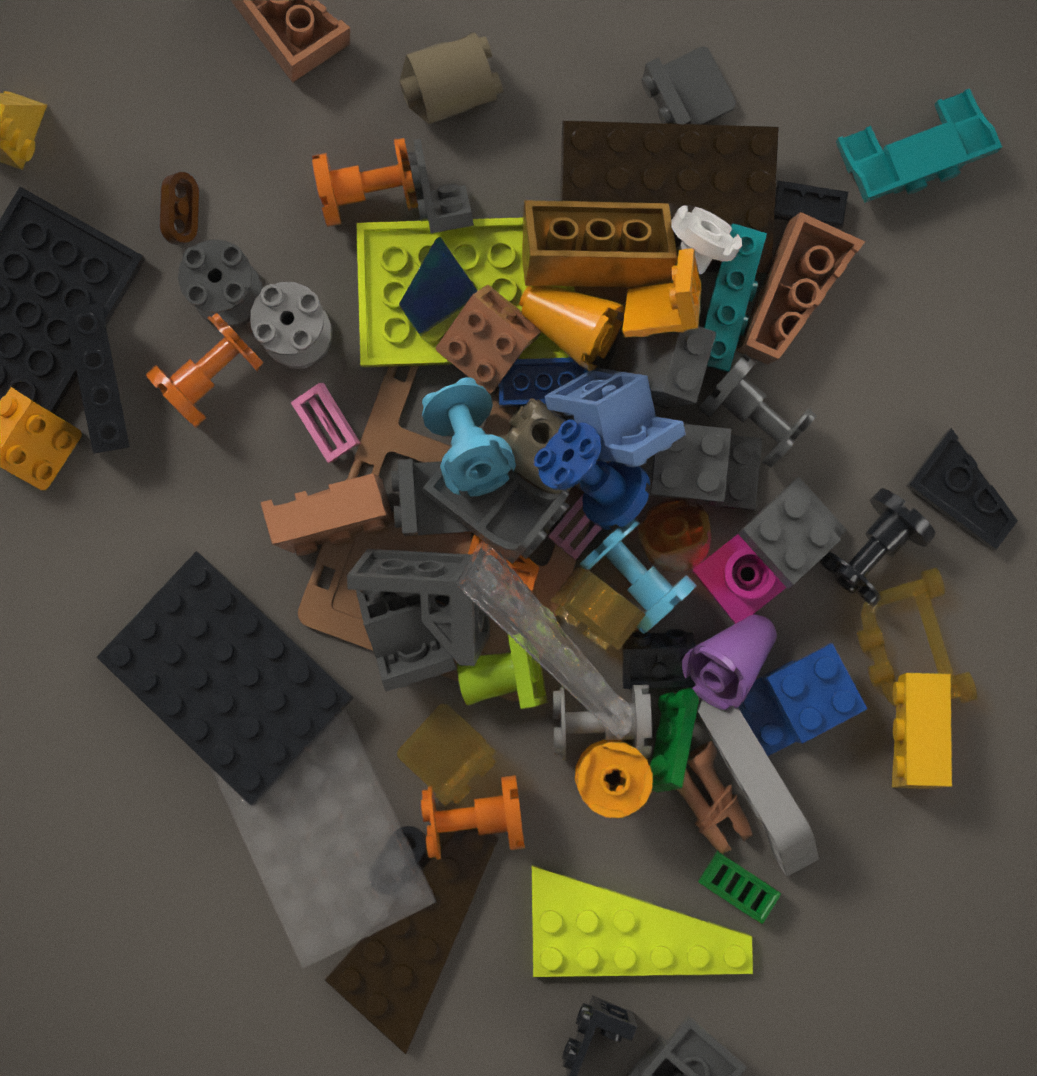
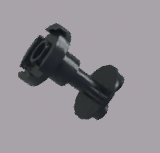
M881 488L870 499L871 505L880 517L866 531L865 535L869 540L852 560L847 563L834 553L828 552L819 561L828 571L833 574L837 572L840 575L837 582L851 594L858 590V595L873 607L879 602L881 596L865 578L885 554L893 557L908 539L917 545L926 547L936 534L932 525L915 508L910 511L904 506L905 500L884 488Z

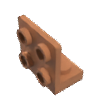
M486 285L471 296L436 346V351L468 377L475 379L478 385L483 386L489 393H492L522 352L534 343L542 332L522 315V311L491 286Z

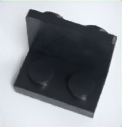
M593 995L589 1005L583 1003L575 1022L578 1025L576 1030L578 1032L575 1039L569 1037L562 1054V1059H564L562 1067L566 1068V1075H578L596 1027L601 1028L600 1033L603 1036L614 1041L621 1042L622 1038L632 1041L637 1029L633 1012Z

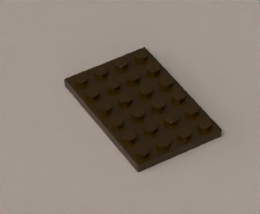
M562 121L560 201L669 204L671 221L677 210L682 206H688V212L691 213L695 207L704 209L718 216L730 226L734 223L767 233L756 273H768L772 265L779 127ZM673 230L675 245L677 248L681 239L675 234ZM712 259L705 272H718L721 261Z

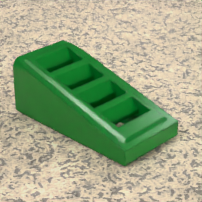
M716 851L697 881L761 924L765 922L781 896V892L718 851ZM724 864L729 868L719 884L716 885L712 881ZM735 873H738L741 877L731 893H728L725 889ZM748 881H750L754 885L742 902L738 897ZM764 890L767 893L758 908L754 910L751 906L760 891Z

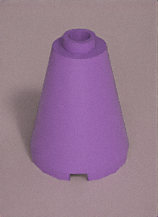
M753 614L691 648L682 660V669L685 678L690 675L696 684L692 688L695 693L705 702L719 709L726 710L729 706H734V709L739 707L746 699L777 639L774 624L764 616Z

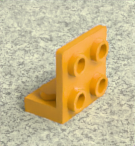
M694 248L679 250L678 263L672 266V283L628 289L622 329L624 337H646L651 334L673 331L684 332L689 329L698 328L701 280Z

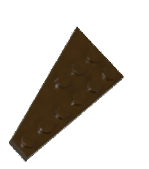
M477 828L456 831L441 848V859L437 860L436 857H433L325 979L334 990L404 1054H407L499 838L494 834L478 835Z

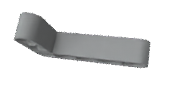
M700 699L697 715L765 829L772 853L786 877L819 860L814 835L808 822L739 708L734 709V706H729L726 710L719 709Z

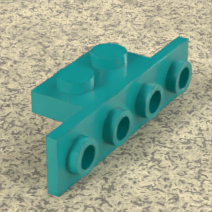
M734 223L731 224L733 229L730 235L734 239L738 234L742 239V247L732 261H721L703 326L705 329L716 332L707 367L724 372L730 371L739 335H744L748 324L749 315H745L748 302L753 301L757 291L758 281H755V276L767 233Z

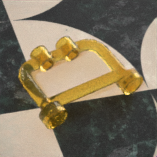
M937 567L922 571V579L879 591L881 599L874 607L867 602L864 603L861 611L864 630L857 632V638L862 652L871 651L875 665L867 667L870 681L873 687H882V691L889 703L896 708L897 704L893 702L895 675L887 657L884 638L877 624L875 614L878 608L883 605L913 596L917 603L938 674H951V699L959 697L961 703L977 699V690L969 672L958 675L953 674L931 599L945 595L944 583Z

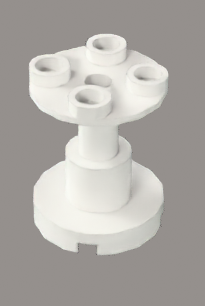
M682 206L677 210L671 221L672 229L681 239L676 248L677 257L679 250L694 248L699 274H703L712 259L732 261L742 247V239L738 234L733 239L730 235L733 228L727 222L698 207H695L692 213L688 212V206Z

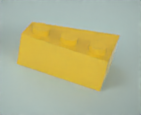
M10 91L0 93L1 163L23 170L25 162L31 160L35 151L34 139L47 108L46 104Z

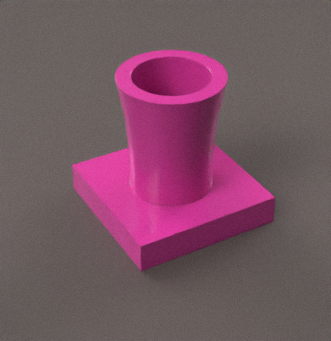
M739 534L691 570L733 624L753 615L786 589V586ZM747 567L751 570V581L742 579L741 570Z

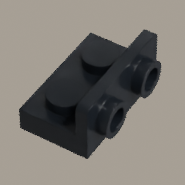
M672 629L666 633H650L647 631L642 634L640 630H635L630 634L621 635L623 689H632L633 685H648L649 688L694 687L696 685L690 675L685 678L682 669V660L685 654L696 646L692 632Z

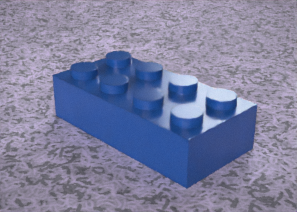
M572 358L517 359L499 384V407H520L521 405L524 407L531 398L539 399L546 404L545 395L583 375L588 370L582 368Z

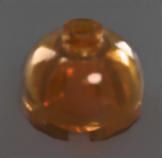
M680 499L664 501L647 512L648 517L644 520L643 524L640 521L638 537L641 548L650 563L664 571L674 573L688 571L698 566L709 552L712 544L711 524L708 514L699 505L695 508L694 506L687 505L685 500Z

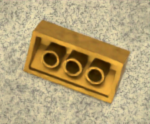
M524 200L522 261L525 286L642 287L671 283L672 266L676 265L678 257L674 233L671 227L669 204Z

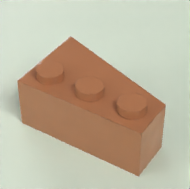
M373 473L328 485L329 489L307 496L306 491L295 493L296 500L275 506L272 500L260 502L272 544L291 553H296L297 556H303L317 551V545L329 541L331 545L349 541L351 539L350 534L364 530V533H373L384 529V523L392 521L394 518L382 479Z

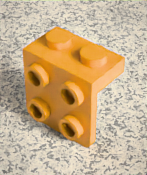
M11 387L7 394L0 399V468L40 490L48 489L80 440L82 432Z

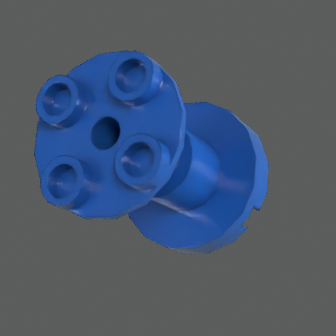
M573 419L567 420L561 424L558 432L549 440L545 448L539 450L535 455L534 465L539 469V477L544 485L553 490L568 489L580 482V487L584 492L582 498L583 511L587 518L595 525L605 530L611 529L609 526L615 524L619 527L627 525L639 515L647 503L649 493L645 489L646 483L650 485L649 476L641 466L627 467L619 462L611 461L607 463L605 461H597L601 450V440L597 430L587 423H577Z

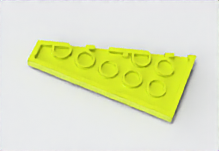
M532 865L533 977L753 974L752 936L750 934L697 919L675 910H669L641 899Z

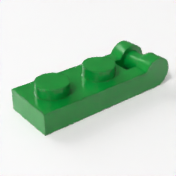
M691 688L679 690L677 693L663 694L659 697L658 707L661 711V717L656 732L653 757L650 763V769L653 774L652 790L656 793L681 789L683 786L699 703L698 695Z

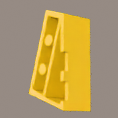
M904 673L898 676V682L893 684V702L897 705L896 719L893 722L892 788L938 789L951 787V674Z

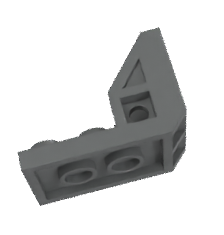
M367 549L347 575L348 589L360 590L363 594L372 595L378 594L381 591L396 592L397 595L403 597L420 594L422 623L459 665L474 666L490 637L488 568L476 556L472 554ZM437 600H442L445 605L440 604Z

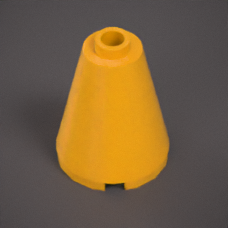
M528 286L519 302V305L522 306V315L576 363L588 371H592L597 367V365L592 363L597 356L604 359L608 354L622 325V321L617 319L618 312L625 314L624 306L617 302L554 286Z

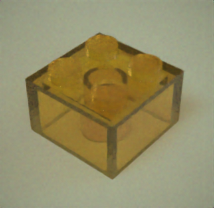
M576 567L551 599V602L557 606V609L554 611L556 615L576 628L581 624L586 628L583 635L604 650L608 646L619 650L646 615L588 569Z

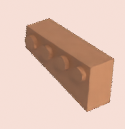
M231 0L292 83L350 45V27L341 19L338 21L328 13L327 8L318 0Z

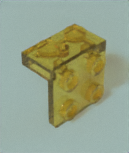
M440 704L398 749L397 757L427 786H432L433 791L436 793L435 797L443 805L447 806L451 801L458 804L472 788L467 783L476 773L483 777L497 762L492 757L497 750L448 704Z

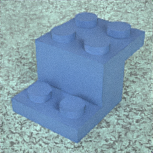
M595 368L544 396L547 410L563 412L566 416H574V420L577 423H587L597 430L601 440V450L598 456L600 461L619 462L627 467L641 466L647 462L649 457L659 451L669 449L673 442L686 435L683 421L656 417L648 376Z

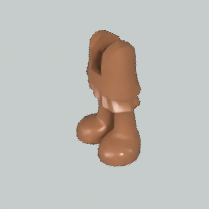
M709 741L692 750L688 755L687 763L711 796L712 802L710 805H708L696 787L687 768L682 788L675 790L680 793L697 818L695 825L700 828L699 832L723 855L732 849L727 843L726 836L723 832H720L716 824L728 817L733 824V829L741 836L743 841H746L753 835L747 817L739 804L737 794H732V785L724 787L715 771L714 760L717 756V749L714 743Z

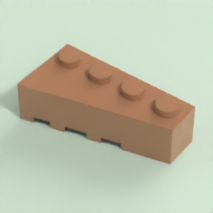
M801 212L790 219L749 316L745 333L741 336L736 351L743 354L746 353L767 365L780 359L802 329L808 317L819 306L826 296L825 294L836 279L841 276L847 264L860 250L865 241Z

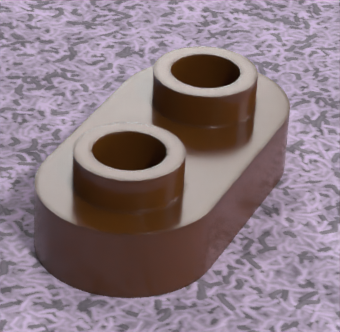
M178 172L167 176L161 185L160 230L163 237L171 244L180 245L188 243L196 237L198 231L199 188L196 180L190 174ZM175 188L178 192V197L175 194Z

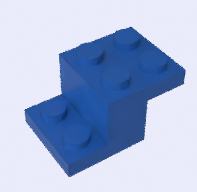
M833 643L799 660L789 661L757 678L746 699L738 707L767 756L794 742L803 744L867 710Z

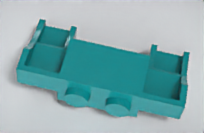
M970 88L966 89L963 93L944 100L939 99L935 102L934 106L942 123L941 125L888 144L883 150L871 126L844 138L843 136L839 137L836 140L848 174H853L864 203L893 192L897 194L906 190L907 195L916 193L928 186L926 182L939 178L940 182L950 180L961 174L960 169L964 165L993 155L1002 148L994 126L983 115Z

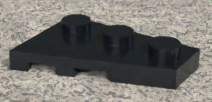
M950 428L906 487L991 550H997L1018 520L993 485H990L978 469V464L971 454L968 455L958 441L959 437Z

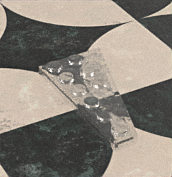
M482 540L476 546L457 586L621 740L631 731L634 714L629 704L616 694L557 623L555 615L542 605L503 556Z

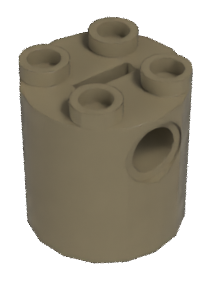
M471 32L457 41L441 42L406 54L399 82L408 108L425 122L432 124L464 113L480 104L496 102L497 94L503 93V87L498 73L491 72L487 59L492 57V53L486 36L478 37L475 32Z
M531 398L524 407L521 405L516 410L509 422L514 427L506 436L502 435L501 438L510 445L516 463L514 472L542 491L559 494L562 490H553L543 484L539 477V469L534 465V458L539 450L545 448L549 440L558 432L561 424L567 421V419L556 411L547 410V405L539 399ZM580 482L574 485L577 489L582 490Z

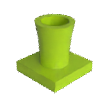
M535 631L508 635L511 652L480 655L474 666L459 665L457 663L460 690L466 705L469 706L489 698L518 692L521 709L548 703Z

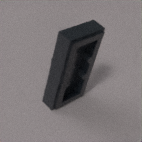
M778 180L775 192L774 219L789 221L801 212L834 228L842 229L848 192Z

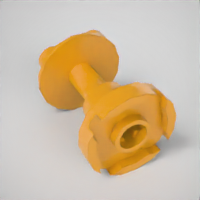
M603 739L591 743L581 753L575 766V782L582 800L592 811L604 817L623 818L634 813L646 803L652 791L653 774L647 759L638 749L621 740ZM617 771L618 777L615 781H606L607 774Z

